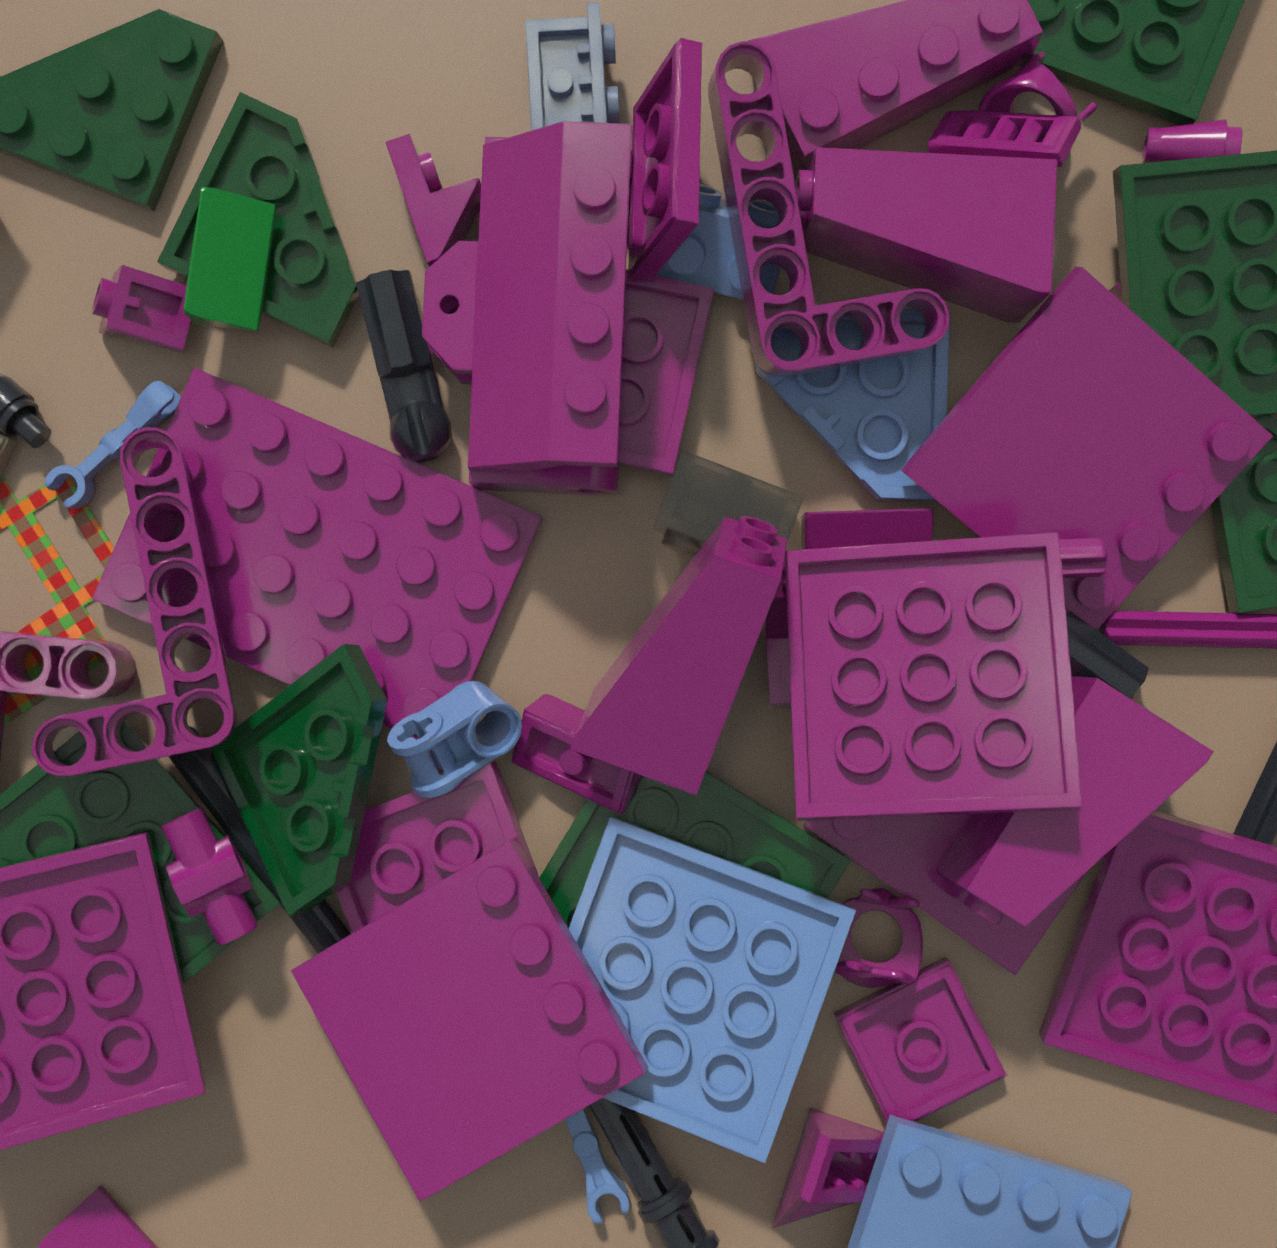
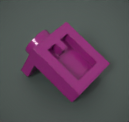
M121 265L113 274L112 280L103 277L100 279L96 291L92 314L102 317L99 333L111 337L114 334H120L175 352L183 351L191 319L184 314L187 285Z

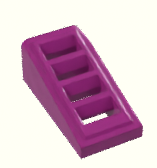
M978 110L948 111L930 137L928 148L930 153L1055 159L1057 160V167H1061L1082 127L1079 118L1074 116Z

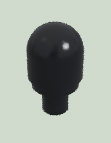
M0 374V434L8 438L19 435L32 448L42 446L50 438L51 429L37 418L39 409L38 405L34 403V398L12 378Z

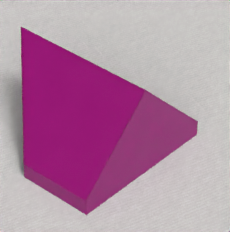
M810 1108L771 1229L852 1203H861L884 1132Z

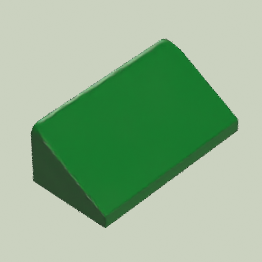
M201 188L184 301V314L195 324L259 332L277 206L275 204L217 188Z

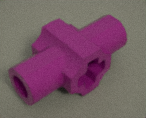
M202 808L190 811L161 826L177 859L168 864L166 869L174 891L190 918L203 913L219 946L254 930L258 923L243 892L251 889L253 884L230 836L228 835L217 840Z

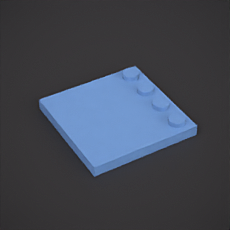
M611 816L570 923L569 931L648 1068L645 1074L603 1098L766 1163L856 909Z
M890 1115L847 1248H1115L1133 1191L1122 1182Z

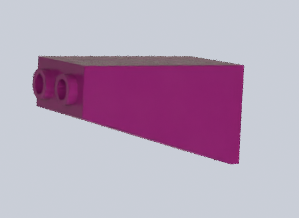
M816 147L809 170L798 171L796 194L806 252L910 289H929L938 293L947 302L1005 322L1019 323L1052 293L1057 160Z
M741 516L739 521L724 517L595 686L574 735L570 750L697 795L781 581L787 538L777 535L778 530L776 527L764 520L751 516Z
M1071 677L1082 808L1080 810L971 814L937 869L939 873L953 881L947 893L997 926L1003 917L1007 915L1026 927L1208 762L1214 751L1102 680L1089 677Z

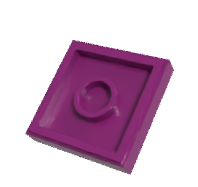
M946 957L920 969L917 979L910 985L902 983L888 985L833 1013L887 1122L890 1115L916 1122L1007 1076L950 960Z

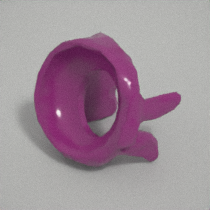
M1043 51L1036 53L1016 74L990 88L980 101L978 111L1014 113V101L1017 95L1022 92L1031 91L1045 97L1053 106L1056 115L1078 117L1080 124H1082L1095 112L1097 105L1092 102L1077 116L1076 105L1066 88L1042 64L1046 58V54Z
M885 888L860 889L858 897L842 902V904L855 908L856 913L834 973L841 975L852 984L866 988L884 987L895 983L912 984L917 979L922 963L923 935L920 920L911 908L919 907L920 901L911 897H896ZM869 911H881L890 915L897 922L901 930L902 943L898 953L891 960L884 963H873L864 959L856 952L852 943V929L855 921L862 914Z

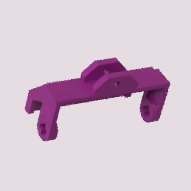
M563 121L508 138L485 137L482 156L479 241L459 240L425 271L422 337L430 345V350L461 384H472L468 469L469 483L476 489L579 495H612L618 493L619 467L617 466L629 183L632 179L633 152L631 151L632 124Z

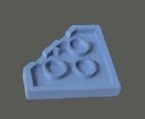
M902 309L900 313L902 330L908 336L920 339L925 330V321L922 314L917 309ZM840 317L835 326L837 340L845 348L858 350L863 341L860 325L848 317ZM949 326L945 336L936 344L906 356L786 377L772 376L764 372L756 364V373L877 501L939 503L904 474L901 469L947 416ZM777 328L773 331L771 347L775 355L784 361H795L800 353L798 337L786 328Z

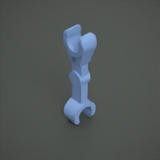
M161 381L152 382L138 396L136 402L125 416L127 420L121 426L105 434L101 438L99 446L77 467L60 465L53 468L45 478V486L50 490H56L63 485L67 478L73 476L77 481V490L73 496L65 500L63 505L71 509H78L87 505L92 500L95 491L93 478L113 459L120 457V449L124 440L136 430L144 427L154 428L172 417L181 396L171 386L165 385Z
M584 1108L566 1118L565 1121L573 1139V1150L579 1156L586 1174L588 1214L593 1222L601 1224L603 1223V1213L600 1205L597 1203V1199L603 1194L615 1195L618 1197L621 1210L625 1215L629 1212V1191L624 1182L620 1180L604 1160L598 1144V1134L592 1128Z

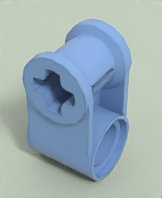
M467 681L457 685L451 692L423 710L403 718L389 732L387 741L393 753L403 756L412 773L409 782L415 794L421 798H434L450 792L463 779L495 758L510 751L521 736L522 722L515 708L487 685L479 681ZM486 714L485 718L477 725L480 718ZM413 734H416L419 739L412 738ZM439 768L440 770H443V773L438 774L436 769Z

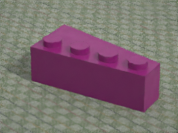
M905 0L747 41L762 46L772 57L776 69L787 140L801 169L809 170L816 147L858 149L1030 60L1034 56L1043 30L1028 0Z

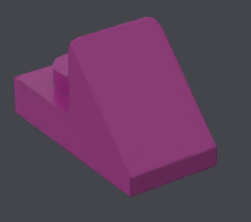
M410 134L385 143L426 262L430 267L459 240H465L480 210L481 182L480 179L476 178L442 189L430 151L418 155Z

